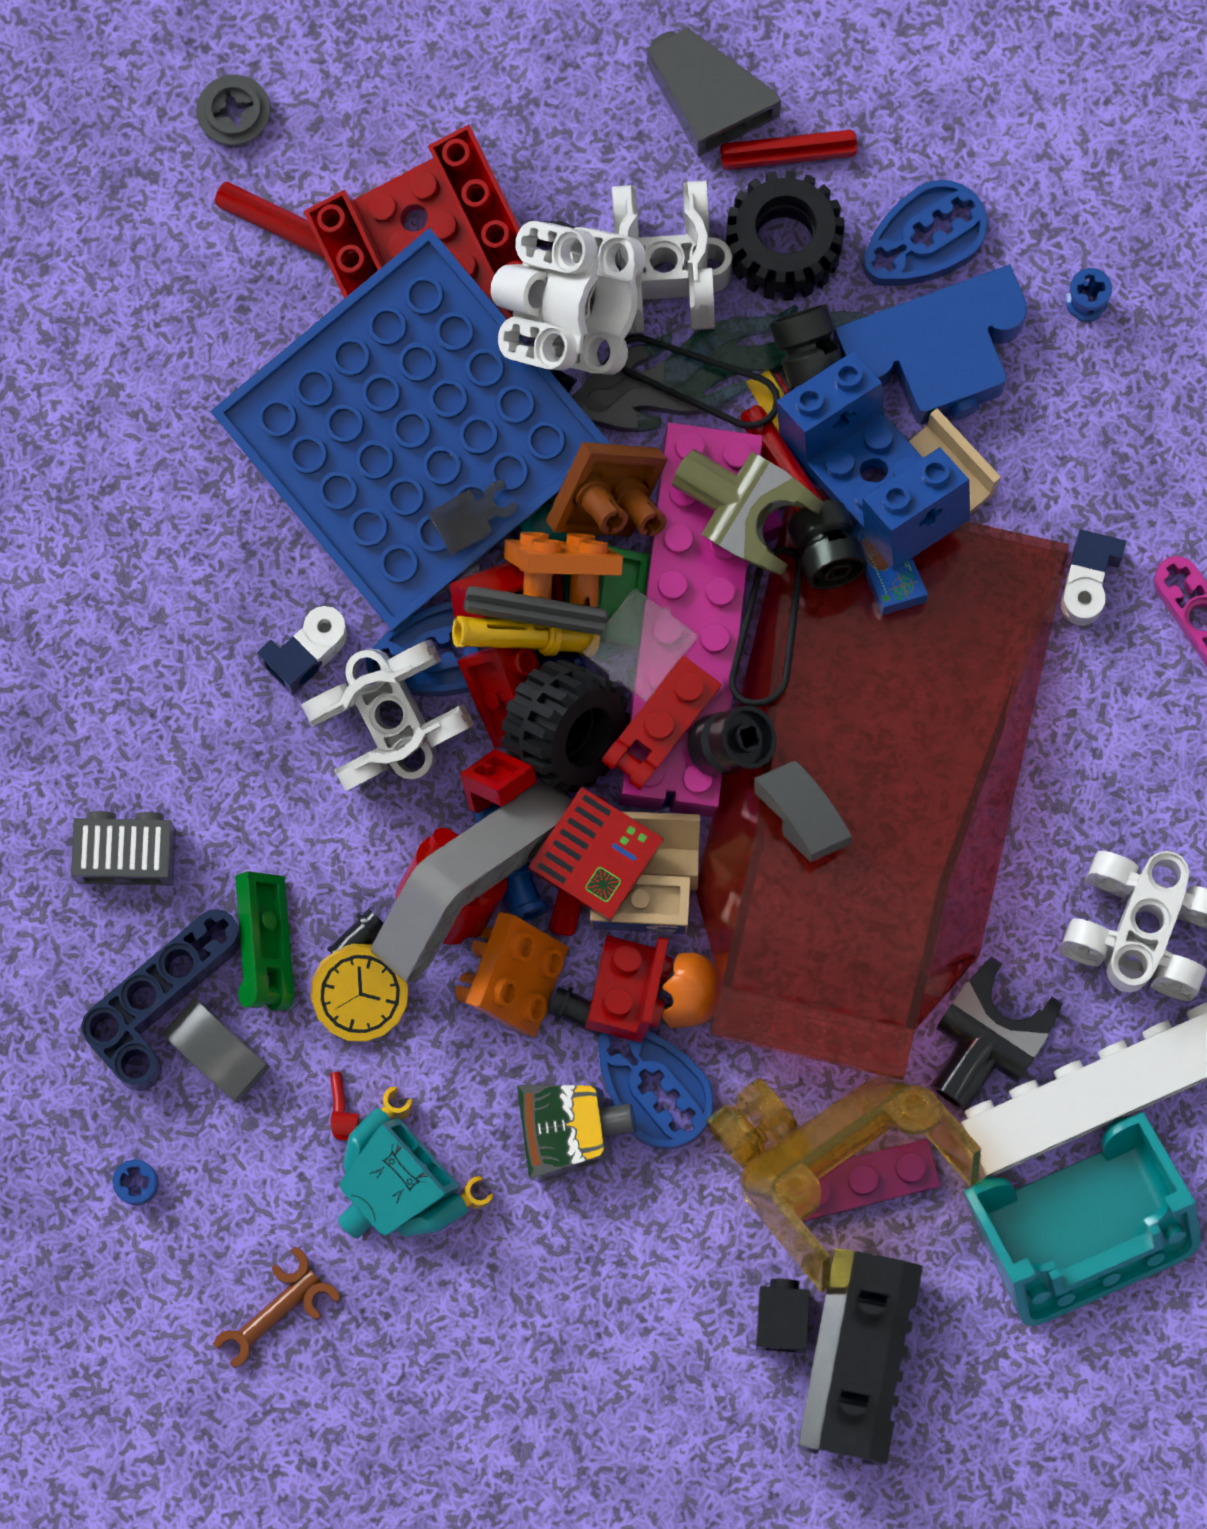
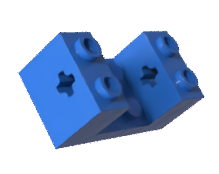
M854 351L776 401L779 433L796 460L831 500L843 502L852 524L858 527L892 570H895L970 520V479L941 447L924 458L884 415L882 382ZM871 468L881 469L887 474L879 482H868L861 477L866 470Z

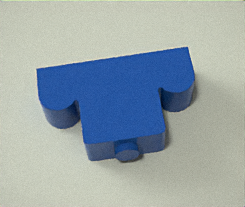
M1009 264L836 327L833 341L840 343L844 357L854 351L882 382V388L889 382L891 375L895 374L916 423L920 425L928 423L930 414L936 408L945 417L952 414L953 419H961L978 411L980 408L978 404L1002 395L1007 376L993 343H1009L1019 335L1026 316L1027 305L1012 266Z

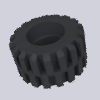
M776 171L767 173L765 182L762 184L755 178L748 183L747 193L740 190L735 197L734 207H730L728 213L726 244L729 246L732 254L733 273L738 280L745 277L747 279L746 288L753 293L757 291L758 287L763 288L764 298L774 300L775 292L784 293V301L794 300L795 292L800 290L803 298L813 294L815 284L822 288L829 281V273H835L842 254L845 224L844 217H840L841 206L838 200L830 201L831 190L824 184L818 189L814 187L815 178L806 174L803 181L795 179L796 171H786L785 178H777ZM791 218L805 225L813 239L808 246L798 252L781 254L764 246L758 238L757 232L770 220Z
M558 659L556 663L548 661L542 664L540 670L533 669L528 674L525 683L520 682L515 689L516 695L513 700H509L506 707L508 713L507 717L502 721L501 728L505 731L504 736L501 738L502 748L507 750L506 754L533 766L537 780L558 791L575 793L583 786L589 788L596 784L599 776L604 777L610 770L601 760L629 724L630 713L625 711L628 706L627 698L621 695L622 689L611 680L567 660Z

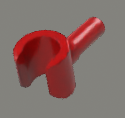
M333 1072L330 1073L333 1097L330 1125L332 1134L336 1139L348 1141L350 1133L359 1125L360 1114L345 1112L346 1102L342 1073Z

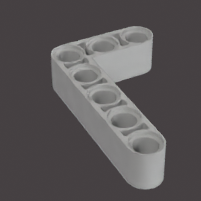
M539 781L521 793L515 800L500 807L426 857L407 879L371 947V952L407 984L415 981L434 960L461 909L531 861L573 799L565 792L558 791Z

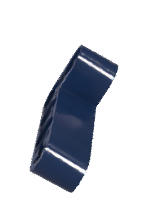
M214 909L201 914L95 1004L83 1017L81 1028L85 1040L118 1079L129 1089L136 1091L148 1090L158 1082L162 1072L158 1056L140 1035L239 950L241 945L239 927L233 916L226 911ZM215 925L220 930L225 929L224 932L228 939L222 944L216 939L210 941L212 937L209 930ZM195 940L209 956L204 961L197 950L190 945ZM185 955L193 959V967L188 975L177 978L169 974L170 963L176 957ZM143 987L153 988L156 992V998L150 1007L140 1010L132 1006V997L137 990ZM104 1019L116 1020L118 1022V1031L114 1038L104 1042L95 1039L94 1032L99 1022ZM136 1055L147 1056L150 1065L145 1075L139 1078L128 1077L125 1068L130 1058Z

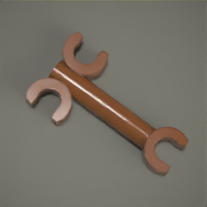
M297 1247L291 1249L293 1255L299 1260V1268L293 1274L284 1273L277 1264L271 1267L273 1274L279 1281L291 1285L238 1331L227 1330L221 1332L215 1338L213 1344L217 1349L231 1340L239 1343L240 1353L230 1362L233 1368L244 1365L250 1356V1346L302 1300L305 1311L311 1318L316 1320L322 1317L313 1304L314 1298L318 1294L326 1293L336 1303L341 1300L340 1294L334 1286L322 1283L309 1268L308 1257L301 1249Z

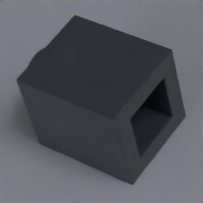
M770 1279V1287L760 1286L755 1350L793 1353L806 1352L810 1290L799 1289L800 1281Z

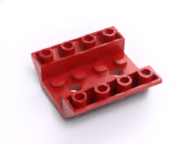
M469 124L428 145L433 158L355 199L345 190H342L303 211L344 299L428 228H431L492 302L491 283L498 269L504 265L523 263L516 251V237L520 227ZM416 209L426 211L428 218L422 229L418 231L406 230L405 219L410 212ZM494 303L506 319L513 317V311L501 308Z

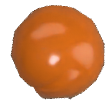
M680 953L673 964L674 975L663 985V990L669 992L673 997V1005L662 1012V1017L670 1028L693 1027L709 1022L717 1014L722 999V983L714 963L707 956L699 953Z

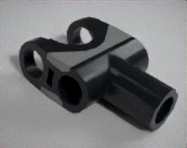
M992 956L963 986L936 1027L937 1030L957 1042L958 1045L930 1087L939 1096L965 1111L969 1108L995 1068L1015 1082H1019L1045 1043L1063 1004L1054 997H1051L1043 1010L1039 1009L1033 1016L1026 1019L1012 1020L1003 1016L995 1008L992 1001V987L995 982L993 978L1003 963Z

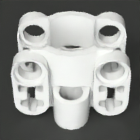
M706 180L683 183L686 235L639 238L636 187L632 185L612 186L615 234L639 240L644 246L646 253L644 269L635 278L638 291L637 312L628 334L645 333L643 300L678 297L690 298L691 330L715 329L714 293L726 288L731 281L732 254L729 246L724 241L709 237ZM624 245L617 250L615 255V263L621 266V270L625 268L628 262V251ZM708 259H715L722 263L717 269L712 270V267L706 268ZM662 262H669L675 266L673 270L665 273L653 269L655 265Z
M539 221L527 222L520 228L516 237V251L523 263L502 266L494 275L491 283L493 302L501 308L513 311V317L505 320L498 333L500 351L510 360L544 369L566 370L574 368L590 373L614 375L620 372L628 358V348L624 338L632 328L637 312L638 291L635 278L641 274L646 263L644 246L633 237L598 229L570 228ZM538 238L554 242L552 251L538 248ZM624 245L628 251V262L625 268L619 271L616 267L615 255L617 250ZM520 334L536 338L534 346H527L519 342ZM606 340L610 346V357L606 364L602 366L597 357V350L601 342Z
M431 639L419 643L392 658H389L386 653L379 649L370 648L356 652L346 664L345 674L349 686L346 683L338 685L301 704L311 726L322 723L355 705L363 717L378 748L334 770L345 791L390 769L387 763L390 764L397 775L405 779H416L424 776L433 769L437 761L435 745L475 725L464 704L426 723L404 680L442 661ZM368 657L378 662L381 668L380 671L359 677L358 665L362 659ZM387 700L398 703L402 708L403 719L397 727H390L384 724L380 718V707ZM421 747L425 754V763L422 768L417 770L408 768L402 759L410 756Z
M1098 851L1091 862L1084 884L1089 883L1098 889L1122 897L1120 900L1122 903L1127 901L1117 931H1112L1096 923L1074 918L1066 929L1059 952L1074 961L1098 967L1104 961L1107 965L1108 980L1120 991L1129 993L1138 991L1153 977L1150 986L1157 992L1177 1000L1192 1001L1199 993L1207 971L1206 968L1193 960L1174 955L1165 949L1177 919L1207 929V888L1190 886L1186 891L1189 878L1188 864L1182 856L1175 852L1162 851L1156 853L1149 859L1141 874H1137L1139 867L1130 859L1115 853ZM1160 866L1169 868L1175 874L1176 885L1166 888L1156 883L1152 877V870ZM1143 911L1154 914L1159 920V930L1154 933H1146L1140 930L1136 925V914ZM1126 956L1134 957L1139 961L1131 960Z

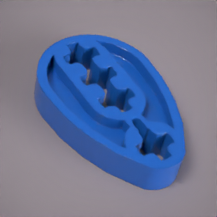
M935 180L918 186L887 213L873 233L863 260L865 276L869 281L879 286H906L933 280L964 266L978 254L985 239L987 215L981 200L968 187L950 180ZM957 204L961 209L968 206L971 208L969 221L965 222L961 217L956 218L952 221L950 233L947 235L943 230L936 231L931 237V246L927 247L923 242L916 245L913 243L916 229H919L923 234L928 233L934 226L935 217L938 216L940 220L946 221L952 216L953 205ZM903 251L893 260L892 271L888 272L884 267L874 268L877 254H881L884 258H889Z
M452 601L416 613L394 632L389 630L372 649H379L386 654L390 653L392 658L430 639L432 642L437 643L439 649L450 647L452 625L454 622ZM477 647L465 648L464 657L470 653L478 652ZM445 652L441 654L442 661L404 680L411 694L426 697L469 693L470 690L457 662L461 658L455 659L453 652ZM366 657L368 674L381 670H375V665H379L376 660Z
M647 1031L642 1043L631 1041L628 1045L632 1057L638 1063L635 1066L620 1053L615 1054L613 1057L608 1054L607 1051L611 1048L609 1038L612 1035L600 1034L598 1048L604 1084L613 1106L632 1104L636 1120V1132L631 1134L645 1145L663 1150L681 1148L696 1140L707 1127L713 1109L712 1089L703 1071L685 1053L669 1041L650 1031ZM647 1072L651 1076L660 1073L663 1076V1079L660 1081V1088L667 1095L673 1091L678 1094L679 1097L676 1099L675 1105L679 1112L686 1113L690 1110L694 1113L695 1116L691 1119L692 1131L687 1133L684 1129L680 1128L674 1132L670 1128L674 1121L672 1114L666 1109L660 1113L654 1109L658 1103L657 1096L652 1091H647L644 1094L639 1091L642 1085L640 1077L642 1073Z

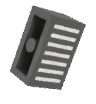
M92 811L87 813V818H74L71 876L77 884L173 886L176 828L171 820H164L163 814L155 812L136 813L135 819H116L115 813Z

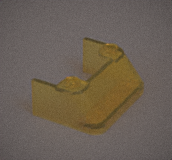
M889 1076L872 1077L753 1159L743 1169L741 1174L743 1198L821 1293L830 1288L831 1256L802 1222L820 1204L821 1186L818 1181L819 1178L895 1126L906 1134H925L970 1187L978 1182L981 1147L929 1089Z

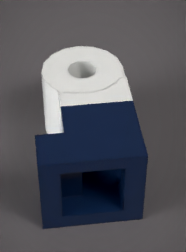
M1082 529L1079 530L1061 599V611L1070 623L1086 626L1099 618L1106 599L1102 584L1107 565L1119 567L1127 540Z
M321 606L313 609L306 616L304 627L281 648L270 640L257 652L260 664L293 696L345 645L347 632L344 618L333 607Z

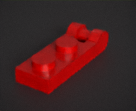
M683 655L620 737L612 744L601 762L612 770L615 767L619 768L630 777L628 782L638 790H641L716 695L722 684ZM634 743L649 753L643 762L628 752Z

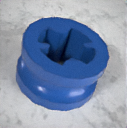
M137 1159L128 1160L119 1165L114 1172L112 1180L113 1189L117 1196L127 1204L135 1206L146 1204L152 1200L159 1186L158 1175L154 1169L146 1162ZM139 1169L140 1175L145 1179H149V1184L146 1190L140 1187L142 1194L132 1196L131 1190L123 1186V1179L125 1175L131 1178L132 1176L129 1172Z

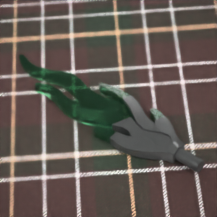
M793 305L778 315L722 320L715 323V329L700 330L680 347L751 372L783 368L781 362L786 357V352L777 349L775 341L753 346L737 344L746 337L771 332L770 322L796 313L799 308ZM843 310L830 313L835 328L869 316L864 313ZM664 334L657 338V340L672 344L673 337L671 334ZM647 343L628 348V358L625 366L634 370L639 365L658 357L665 349ZM674 352L651 369L638 372L715 409L747 392L748 388L746 382H737L713 393L705 394L704 392L716 383L738 374ZM609 358L606 359L601 365H605ZM621 371L614 375L592 373L583 386L571 395L596 426L620 432H646L661 427V418L659 416L647 415L637 411L647 410L681 416L706 413Z

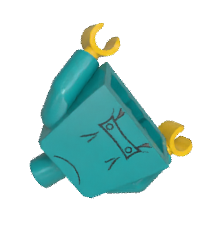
M398 1087L388 1088L383 1095V1107L381 1109L375 1108L348 1137L342 1165L346 1174L339 1186L352 1204L339 1216L338 1221L341 1227L354 1238H360L372 1225L383 1236L396 1231L405 1237L439 1232L466 1215L468 1207L480 1209L485 1207L493 1197V1193L484 1200H476L472 1197L470 1193L471 1186L478 1184L484 1179L478 1176L471 1178L467 1182L461 1195L454 1193L461 1186L402 1121L412 1111V1098L401 1108H394L389 1104L390 1100L399 1092Z

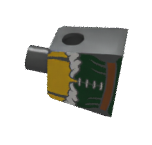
M526 1084L517 1086L529 1178L536 1182L548 1181L612 1159L610 1136L636 1132V1120L632 1104L606 1107L603 1090L597 1086Z

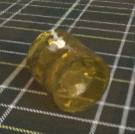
M759 1077L737 1094L736 1105L725 1103L705 1120L707 1127L714 1137L744 1170L766 1152L765 1143L767 1141L777 1143L798 1126L785 1104ZM754 1114L761 1120L756 1128L747 1119Z

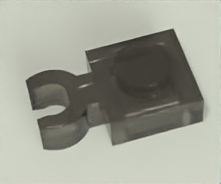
M504 480L491 483L486 488L484 497L476 501L469 489L428 513L452 556L495 533L488 520L493 517L509 518L518 512L520 508L516 502L504 508L495 505V495L507 488Z

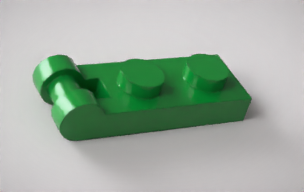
M247 871L235 876L243 981L238 990L239 1002L242 1006L248 1008H261L266 1004L270 1010L287 1011L294 1001V984L285 876ZM267 973H269V984L267 981Z

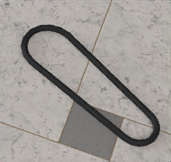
M635 334L624 338L626 344L636 341L644 342L759 381L769 388L773 395L774 403L772 410L766 417L759 421L746 422L626 366L621 369V372L737 427L746 429L761 428L770 423L777 415L776 401L780 399L779 391L774 383L763 375L645 335Z
M788 547L772 549L775 553L774 556L787 554L793 557L796 562L783 678L779 688L772 695L764 699L753 700L745 698L736 687V677L764 570L757 567L729 675V689L733 697L743 705L760 707L776 701L786 691L790 681L803 568L800 563V554Z

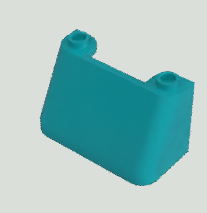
M1143 1111L1131 1117H1121L1111 1122L1101 1138L1102 1152L1015 1190L1009 1179L989 1176L976 1182L973 1187L964 1190L968 1208L1012 1304L1025 1325H1040L1186 1260L1200 1247L1201 1236L1196 1202Z

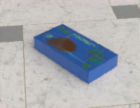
M854 526L853 536H856L859 540L868 563L867 569L863 573L881 615L926 603L928 593L913 558L892 570L858 527Z

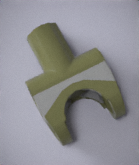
M692 449L680 463L672 481L674 488L714 511V514L701 533L702 536L741 560L780 576L788 564L774 556L775 553L768 548L764 540L763 527L766 519L773 511L785 506H794L799 509L805 507L819 515L825 505L822 500L789 473L752 451L738 474L696 449Z

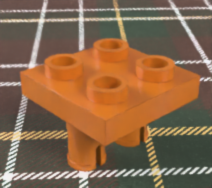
M521 532L520 540L505 539L504 559L524 572L523 595L551 599L553 574H571L569 603L598 608L600 575L622 576L623 556L609 549L607 542L596 541V536L592 534L568 533L566 541L549 539V534Z
M499 912L493 929L486 927L479 937L488 939V943L473 940L472 950L477 957L482 958L476 974L465 972L459 978V981L462 983L470 984L471 988L457 985L455 994L460 1002L470 1005L518 1033L536 1038L541 1022L546 1015L547 1006L556 981L563 969L569 947L517 916Z

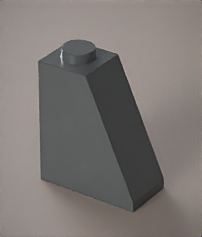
M686 28L678 33H675V31L665 32L656 37L651 42V46L647 47V66L697 157L780 117L781 99L777 92L691 29Z

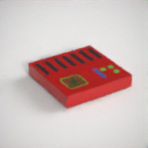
M581 787L528 866V870L611 923L663 844L664 838Z

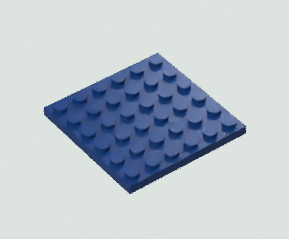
M428 228L210 411L393 632L558 495L582 442L611 444L549 369L510 360L502 354L498 345V333L501 325L507 319L431 228ZM519 336V342L529 346L525 342V340L521 336Z

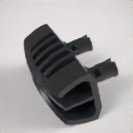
M834 1249L798 1441L800 1449L812 1454H818L819 1450L838 1454V1459H843L845 1455L860 1458L862 1463L866 1465L887 1464L895 1421L890 1420L892 1408L898 1406L899 1396L895 1395L897 1383L902 1382L904 1372L899 1371L901 1359L907 1357L908 1347L904 1346L905 1335L910 1333L913 1322L908 1321L910 1309L916 1307L923 1269L922 1265L859 1251Z

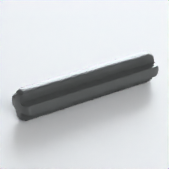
M475 586L468 587L464 599V610L471 614L594 635H603L608 622V612L603 608Z

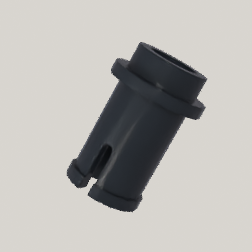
M369 908L362 915L358 912L355 915L358 919L327 950L332 954L340 950L341 947L352 943L373 945L384 923Z
M558 986L547 1011L548 1014L555 1016L554 1022L558 1023L562 1019L599 1037L602 1034L601 1032L585 1028L591 1000L573 993L574 987L569 986L568 990Z

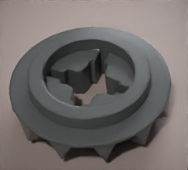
M242 75L222 76L209 83L201 92L196 106L198 123L209 140L213 139L226 148L229 145L237 144L245 147L255 137H262L263 130L268 121H270L269 98L262 86L249 77ZM231 96L233 102H236L238 108H247V110L240 113L241 120L239 126H236L229 116H221L228 112L227 104L229 103L227 97Z

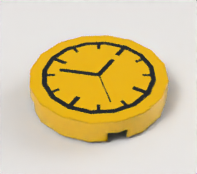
M352 943L341 947L340 950L335 951L331 955L329 954L320 962L312 977L310 999L317 1018L330 1033L347 1041L366 1042L385 1035L399 1023L407 1007L408 984L371 952L372 944Z

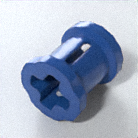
M1086 268L1076 273L1070 283V291L1066 296L1068 312L1081 322L1098 320L1107 309L1108 301L1112 294L1110 278L1105 272L1097 268ZM1089 289L1091 296L1096 297V300L1088 301V296L1081 293L1082 290Z

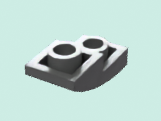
M796 760L755 778V794L783 820V836L810 862L852 844V835L836 808L815 780Z
M195 997L162 1033L191 1063L237 1103L244 1098L271 1067L242 1037L232 1032L203 1002Z

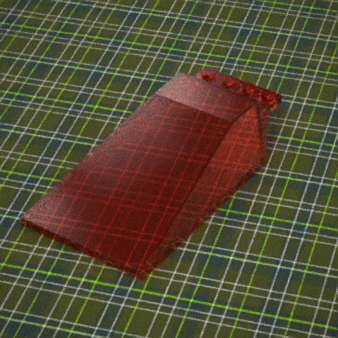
M815 488L823 501L831 500L822 489ZM785 506L782 518L783 524L778 535L776 548L788 547L795 550L787 529L789 519L797 512L794 506ZM966 522L913 557V561L928 593L927 602L886 615H881L864 573L844 586L830 590H816L810 587L803 571L790 681L786 691L776 701L766 706L756 707L770 717L775 727L777 737L775 753L769 762L760 768L722 776L719 805L712 817L698 876V888L695 890L721 985L711 1036L904 1080L914 1032L980 956L1069 544ZM787 554L775 555L788 564L783 574L780 576L772 572L769 573L741 695L748 699L758 700L772 695L779 688L783 678L796 572V562L793 557ZM739 702V706H738V707H740V706H747V705H743L742 703ZM794 760L807 771L823 790L852 835V844L813 862H810L783 836V820L755 794L756 777Z

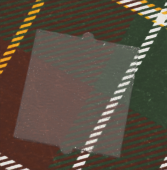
M634 588L607 622L604 634L597 635L583 652V656L610 675L609 678L613 683L619 682L644 702H647L680 658L696 641L698 635L674 618L669 607L662 609Z

